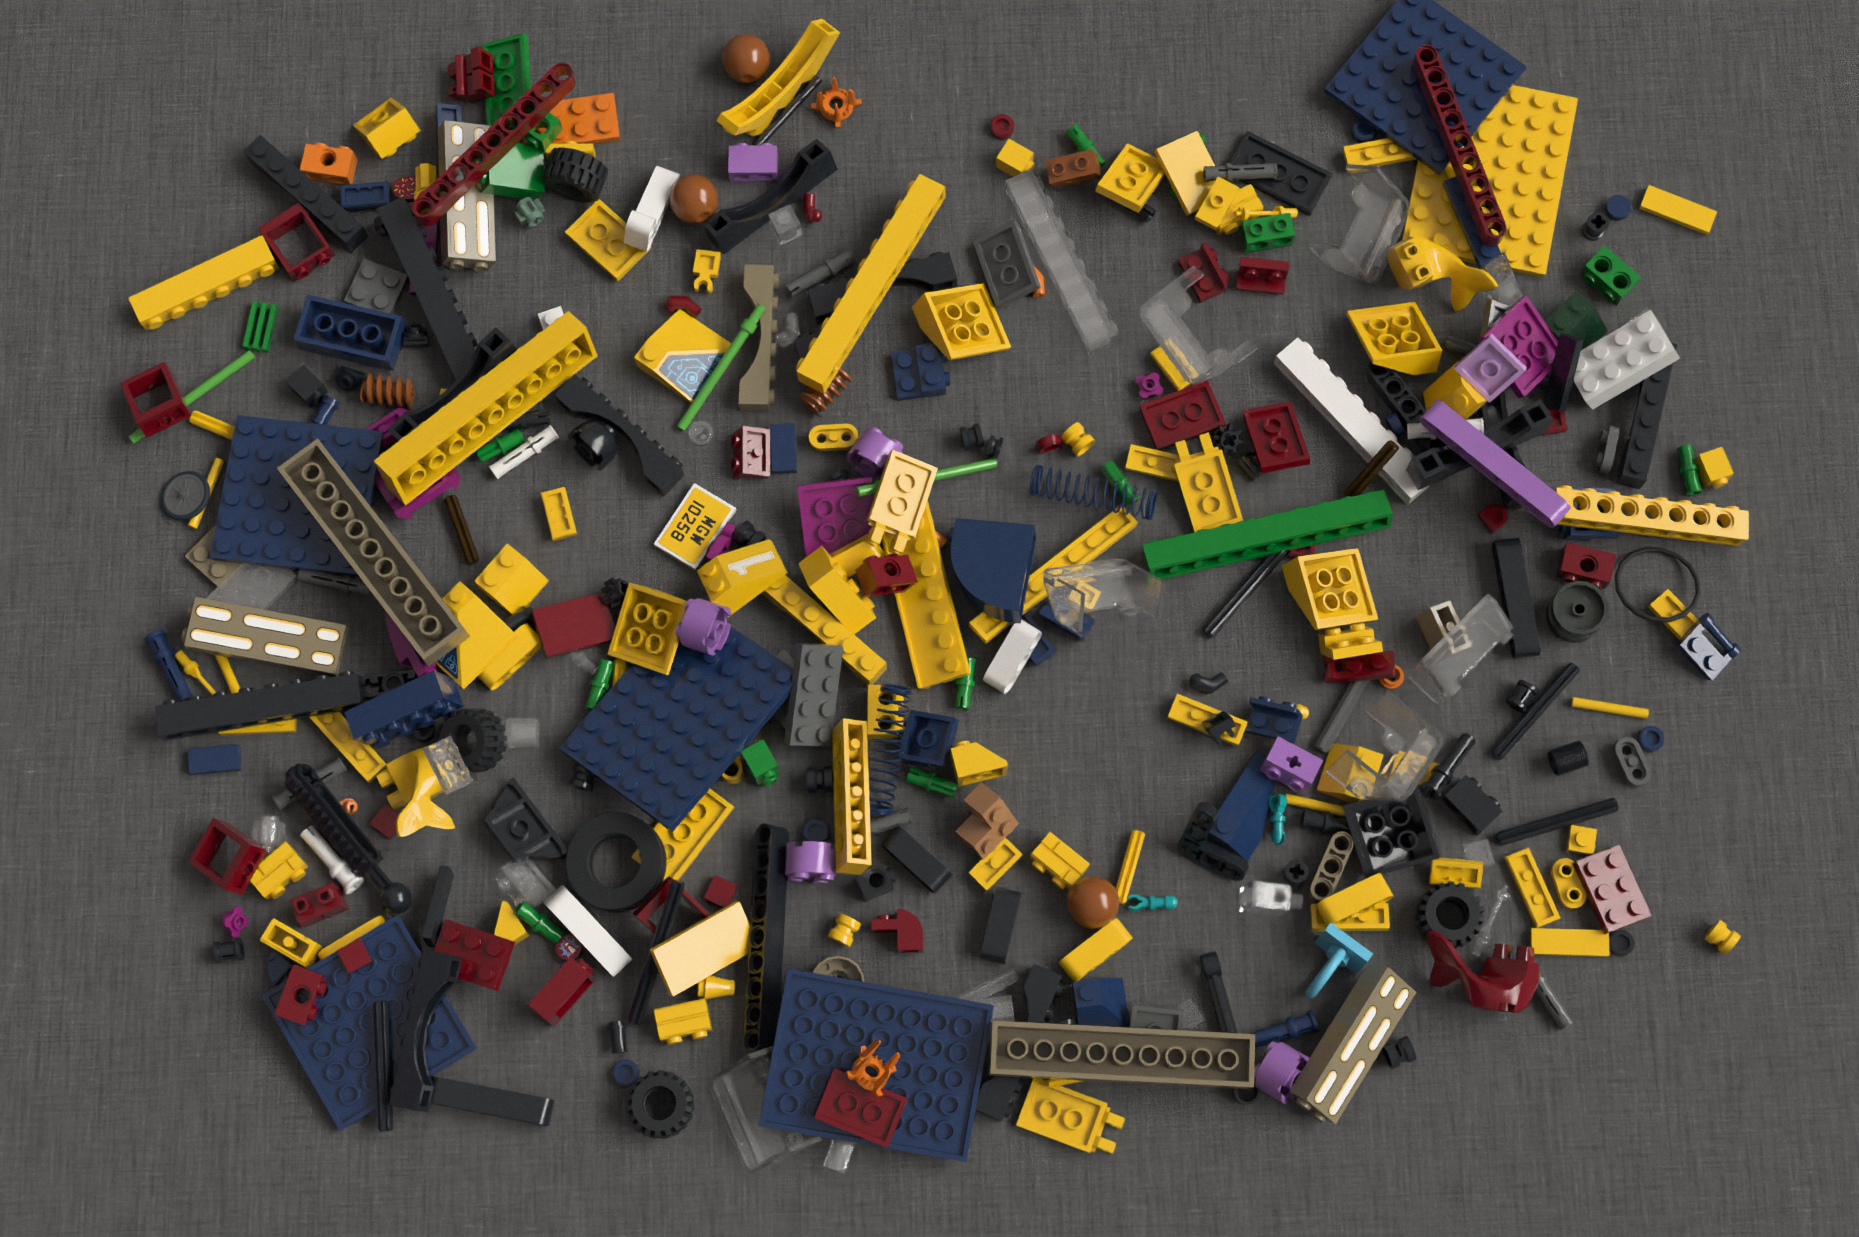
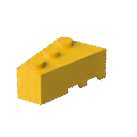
M820 546L798 563L809 588L853 634H856L876 618L872 610L875 607L874 603L869 597L862 596L859 592L861 589L852 578L849 579L846 576L842 566L833 560L823 546Z

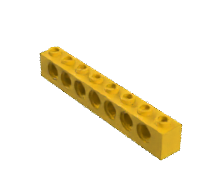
M1565 485L1558 486L1554 490L1571 507L1557 525L1740 546L1749 540V511L1739 510V507L1736 506L1720 508L1712 503L1696 505L1688 500L1671 502L1664 497L1647 499L1639 494L1622 496L1619 492L1598 493L1595 489L1590 488L1573 490L1571 486ZM1573 502L1579 505L1580 510H1577L1573 506ZM1597 505H1600L1603 508L1604 513H1601L1598 510ZM1621 508L1627 511L1628 516L1622 513ZM1645 511L1650 513L1652 519L1646 516ZM1669 514L1674 516L1675 522L1670 519ZM1693 517L1697 518L1699 525L1694 522ZM1717 520L1722 523L1723 528L1718 525Z

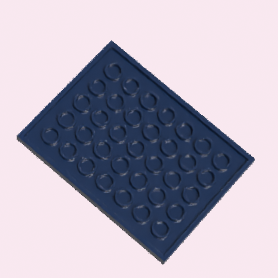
M730 627V632L721 650L716 649L714 656L684 647L679 640L669 675L633 663L559 747L563 754L671 832L676 829L790 696L793 686V668L733 627Z
M787 968L759 1126L886 1148L814 1118L833 1068L843 1072L852 1071L853 1063L859 1058L860 1046H866L867 1048L875 1040H880L881 1043L873 1053V1056H878V1059L882 1058V1063L886 1064L896 1053H900V1058L895 1064L897 1071L890 1074L883 1088L908 1098L888 1148L967 1162L994 1005ZM866 1066V1073L871 1077H877L876 1070L871 1066Z

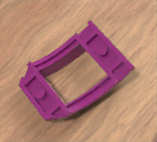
M397 408L365 430L383 431V448L396 440L388 429L408 410ZM453 468L406 506L388 489L379 470L376 486L398 518L414 519L410 513L451 487L456 491L461 476Z

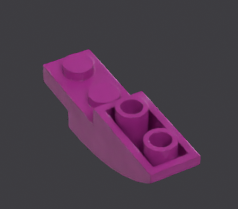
M386 612L390 640L399 662L413 667L418 677L432 671H437L435 668L436 663L430 667L425 663Z

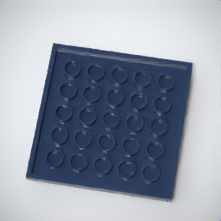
M1397 0L1324 88V93L1435 173L1441 175L1450 164V160L1413 69V60L1417 49L1422 45L1428 44L1437 50L1471 137L1524 73L1527 66L1434 0ZM1426 57L1420 58L1424 62H1430ZM1429 79L1431 83H1439L1436 79ZM1437 100L1439 104L1447 105L1444 100ZM1446 121L1447 125L1456 126L1452 121ZM1454 143L1456 147L1463 148V144Z
M237 415L210 558L212 560L359 577L278 471L277 467L318 438L372 508L378 468L374 460L382 452L383 431Z
M400 915L391 918L359 937L362 939L373 962L349 974L336 951L307 968L326 975L325 981L328 982L323 997H318L315 1005L319 1007L316 1018L313 1022L309 1021L308 1025H302L274 1015L287 981L262 995L339 1131L378 1109L373 1007L376 1001L388 1002L392 1085L394 1084L396 1076L395 1065L400 1058L402 1049L401 1039L406 1031L408 1022L407 1012L413 1000V986L417 981L419 973V959L423 955ZM303 988L298 991L297 1000L302 1004L307 1002L309 992ZM446 995L439 1002L427 1031L426 1062L430 1076L477 1049Z

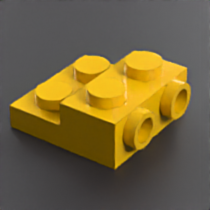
M1365 623L1349 625L1350 629L1341 630L1340 627L1325 629L1326 633L1318 634L1320 654L1333 660L1383 652L1382 642L1374 638V630L1365 626Z

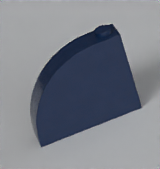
M956 518L954 528H950L951 559L958 586L966 599L986 615L1005 622L1021 624L1037 541L1035 525Z

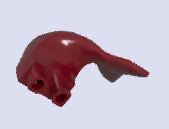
M1435 931L1427 933L1428 944L1434 958V965L1430 976L1431 986L1443 987L1456 979H1460L1472 1007L1510 1013H1520L1528 1007L1539 981V963L1534 962V948L1517 946L1516 959H1511L1512 946L1495 943L1493 956L1487 957L1483 971L1477 976L1464 964L1458 952L1447 938Z

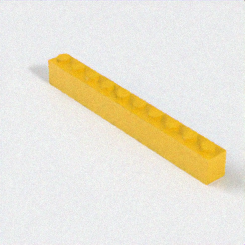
M919 174L915 181L912 180L910 182L904 200L900 199L894 210V216L891 220L888 219L885 222L881 237L873 241L870 248L871 253L867 259L863 258L860 262L858 274L847 283L846 293L843 298L837 299L831 317H827L824 320L818 338L814 337L812 339L807 356L799 360L796 366L799 382L825 394L946 198L945 186Z

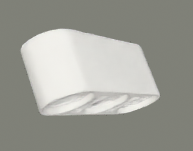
M1021 620V624L1015 623L987 669L983 681L1006 694L1013 686L1033 652L1042 632Z

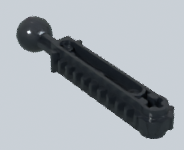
M297 763L293 767L291 766L285 772V786L287 790L293 794L352 868L351 872L356 873L359 878L366 874L371 878L381 891L379 900L382 909L394 915L405 912L412 903L411 892L403 883H392L378 864L384 859L381 855L382 851L374 847L310 765H300V763Z

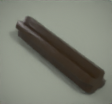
M1391 440L1387 441L1344 490V495L1351 497L1360 495L1399 450L1398 445Z
M456 495L447 496L444 498V502L465 561L468 565L477 563L479 556Z

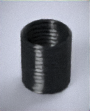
M1579 740L1548 751L1549 764L1557 776L1589 765L1587 751Z

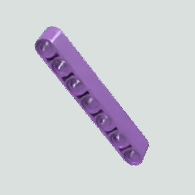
M1435 400L1419 418V421L1427 430L1547 526L1554 528L1571 509L1569 503L1444 402Z

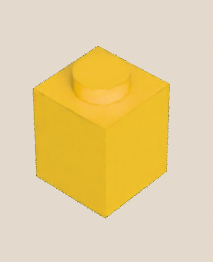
M1008 139L996 158V167L1021 181L1024 175H1029L1034 168V152Z
M1723 447L1699 454L1695 459L1696 465H1699L1700 472L1698 474L1704 488L1713 486L1714 489L1720 488L1728 484L1729 478L1734 474Z

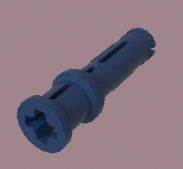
M157 630L150 633L144 638L146 644H149L154 654V662L161 665L178 702L188 701V698L193 695L174 659L175 650L170 648L165 638V630Z
M1308 1010L1307 1014L1295 1018L1289 1016L1285 1019V1022L1248 1034H1255L1256 1048L1270 1044L1272 1041L1276 1042L1289 1037L1295 1040L1298 1039L1299 1035L1311 1031L1317 1033L1319 1028L1313 1011Z

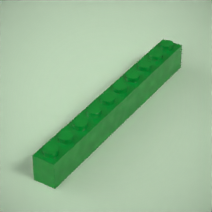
M1384 490L1368 491L1362 495L1346 496L1340 500L1320 502L1317 505L1305 508L1298 507L1291 511L1272 513L1256 519L1250 518L1243 522L1224 524L1217 528L1201 529L1191 534L1175 535L1172 538L1160 541L1153 540L1147 544H1142V557L1149 580L1154 582L1268 556L1272 553L1277 554L1283 550L1290 551L1390 528L1392 526L1393 513Z

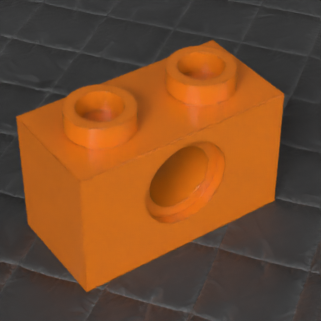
M317 142L314 145H305L300 170L312 181L348 185L353 183L358 160L353 150L348 147L338 146L333 148ZM334 160L333 164L325 166L327 161Z

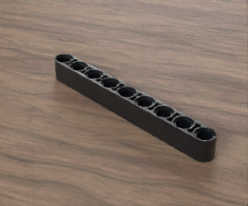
M763 823L758 826L755 833L743 1045L747 1052L771 1055L781 1000L787 891L785 862L789 832L785 827Z

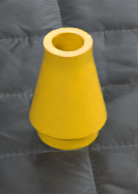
M710 975L697 983V997L711 999L728 995L734 996V980Z

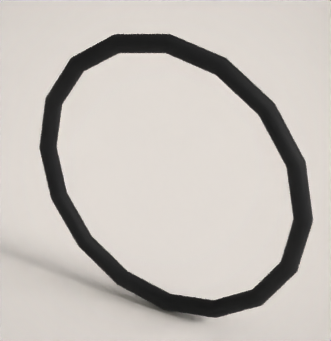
M1645 547L1631 552L1619 563L1614 576L1615 589L1623 605L1636 616L1652 622H1672L1684 618L1696 607L1701 594L1700 579L1692 564L1678 553L1664 548ZM1646 552L1664 553L1678 559L1689 569L1695 581L1696 593L1691 605L1682 613L1671 617H1652L1639 612L1627 602L1620 588V574L1624 565L1634 556Z

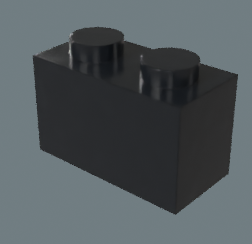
M1465 775L1441 801L1478 836L1503 811L1500 809V803L1493 796L1490 795L1488 797L1481 790L1482 785L1475 778H1469Z

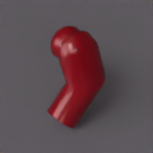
M806 193L803 195V214L805 219L811 224L820 222L822 220V212L819 209H815L816 195Z
M671 295L664 304L665 310L669 313L676 312L677 308H681L694 318L702 311V308L687 296Z

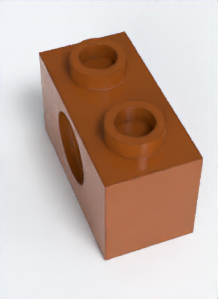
M1092 149L1045 160L1049 183L1055 189L1102 178L1098 154Z

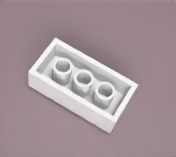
M1649 310L1581 350L1574 382L1586 403L1593 410L1677 361L1680 357L1653 312Z

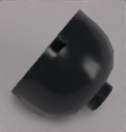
M587 421L568 433L569 441L574 439L576 445L573 446L575 451L591 467L596 464L599 466L597 470L601 471L614 459L617 452V443L614 438L615 432L608 424L602 425L596 421Z

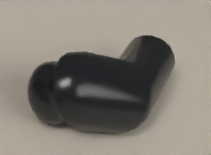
M1220 672L1211 679L1195 673L1190 677L1189 682L1194 690L1211 694L1227 684L1228 679L1223 672Z

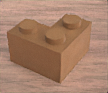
M981 782L964 799V802L973 814L955 832L968 848L984 860L1019 823L1001 797Z

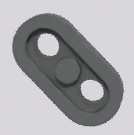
M1609 425L1607 430L1603 429L1601 432L1599 443L1603 444L1602 451L1597 453L1594 466L1598 467V472L1609 474L1611 471L1619 437V427Z
M1631 737L1621 738L1613 748L1615 759L1625 781L1633 787H1641L1651 778L1649 764L1637 740ZM1622 748H1628L1630 754L1624 755ZM1633 771L1640 773L1639 779L1633 777Z

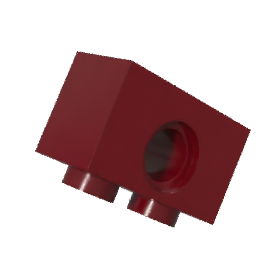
M1567 542L1561 551L1556 577L1562 578L1566 583L1585 581L1597 586L1600 590L1602 588L1605 589L1611 581L1616 554ZM1585 563L1589 565L1591 572H1584L1580 564Z
M893 553L882 558L870 556L865 558L863 564L855 570L865 597L903 593L918 582L908 555L897 556V554Z
M293 965L274 1015L302 1025H308L309 1021L313 1022L319 1007L315 1006L318 997H323L327 989L326 975ZM305 988L309 992V999L302 1004L297 1000V993Z

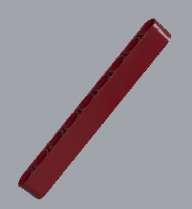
M1422 45L1415 54L1413 69L1480 239L1486 246L1495 247L1500 244L1506 233L1505 220L1439 54L1432 45ZM1426 57L1430 62H1424L1420 58ZM1429 79H1436L1439 83H1431ZM1437 100H1444L1447 105H1441ZM1446 121H1452L1456 126H1449L1446 124ZM1454 143H1461L1464 148H1458ZM1463 164H1469L1473 169H1465ZM1471 186H1478L1481 191H1474ZM1480 207L1489 209L1490 213H1483ZM1494 229L1499 235H1492L1488 230Z
M561 62L554 65L413 202L412 210L419 224L422 226L435 224L573 90L576 81L569 64ZM562 75H567V76H569V77H568L567 79H565V80H559V79H558V78H559L560 76H562ZM544 92H551L547 97L541 96ZM528 108L534 109V111L531 113H524V111ZM510 125H517L514 130H507ZM492 142H500L496 147L489 146ZM477 158H482V159H483V160H482L480 163H478V164H473V163H472L473 160H475V159H477ZM458 175H465L464 179L460 181L455 180ZM441 192H448L445 197H437ZM423 209H430L429 213L425 215L420 214Z

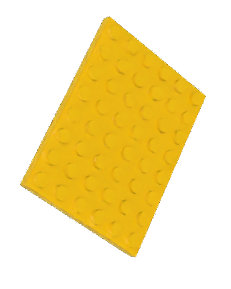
M1513 85L1472 135V140L1507 227L1506 233L1498 245L1504 259L1501 263L1489 267L1541 278L1545 277L1578 98ZM1418 160L1402 240L1413 236L1425 238L1449 249L1461 261L1476 264L1442 185L1444 180L1456 177L1451 163L1441 175H1438ZM1463 164L1465 169H1473L1469 164ZM1472 186L1474 191H1481L1478 186ZM1481 207L1484 213H1490L1489 209ZM1491 229L1493 235H1499L1496 230Z

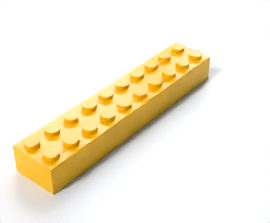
M569 311L525 345L519 347L516 352L500 362L490 372L480 377L477 382L465 391H462L451 402L441 407L438 412L422 422L412 432L402 437L399 442L383 452L374 460V463L388 489L406 506L594 360L598 355L587 327Z

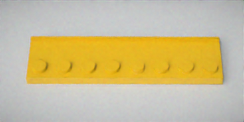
M927 500L916 536L910 538V541L906 542L903 553H899V555L909 556L918 582L906 592L895 593L919 689H928L933 685L946 683L971 674ZM884 531L882 543L885 556L893 554L888 551L894 535Z

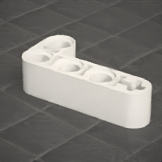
M656 166L637 210H632L628 218L624 244L648 252L668 208L671 187L679 180L680 174Z
M563 885L543 902L613 977L632 960L624 949Z

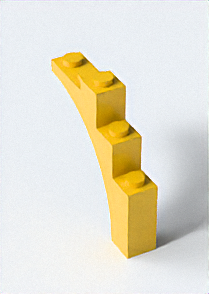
M823 19L811 21L798 43L777 70L744 101L719 115L717 122L723 126L724 131L731 135L746 133L755 136L761 134L768 127L777 110L786 107L793 100L801 84L810 81L817 74L840 32Z

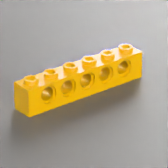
M843 718L833 728L832 732L836 873L861 875L872 865L867 721Z

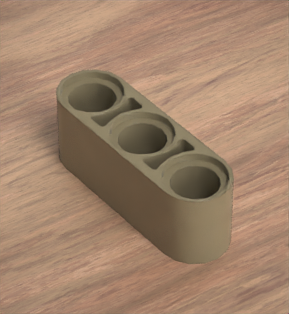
M1337 832L1326 846L1307 892L1310 901L1315 904L1331 896L1336 888L1354 844L1353 838L1347 832ZM1337 839L1343 840L1347 846L1346 850L1340 851L1336 849L1334 841ZM1327 862L1335 864L1337 872L1335 874L1326 872L1324 864ZM1317 885L1325 887L1327 895L1325 897L1317 896L1314 892V887Z

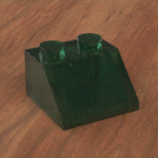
M1577 290L1545 321L1557 341H1559L1560 333H1569L1583 340L1581 350L1600 340L1608 331L1596 307Z

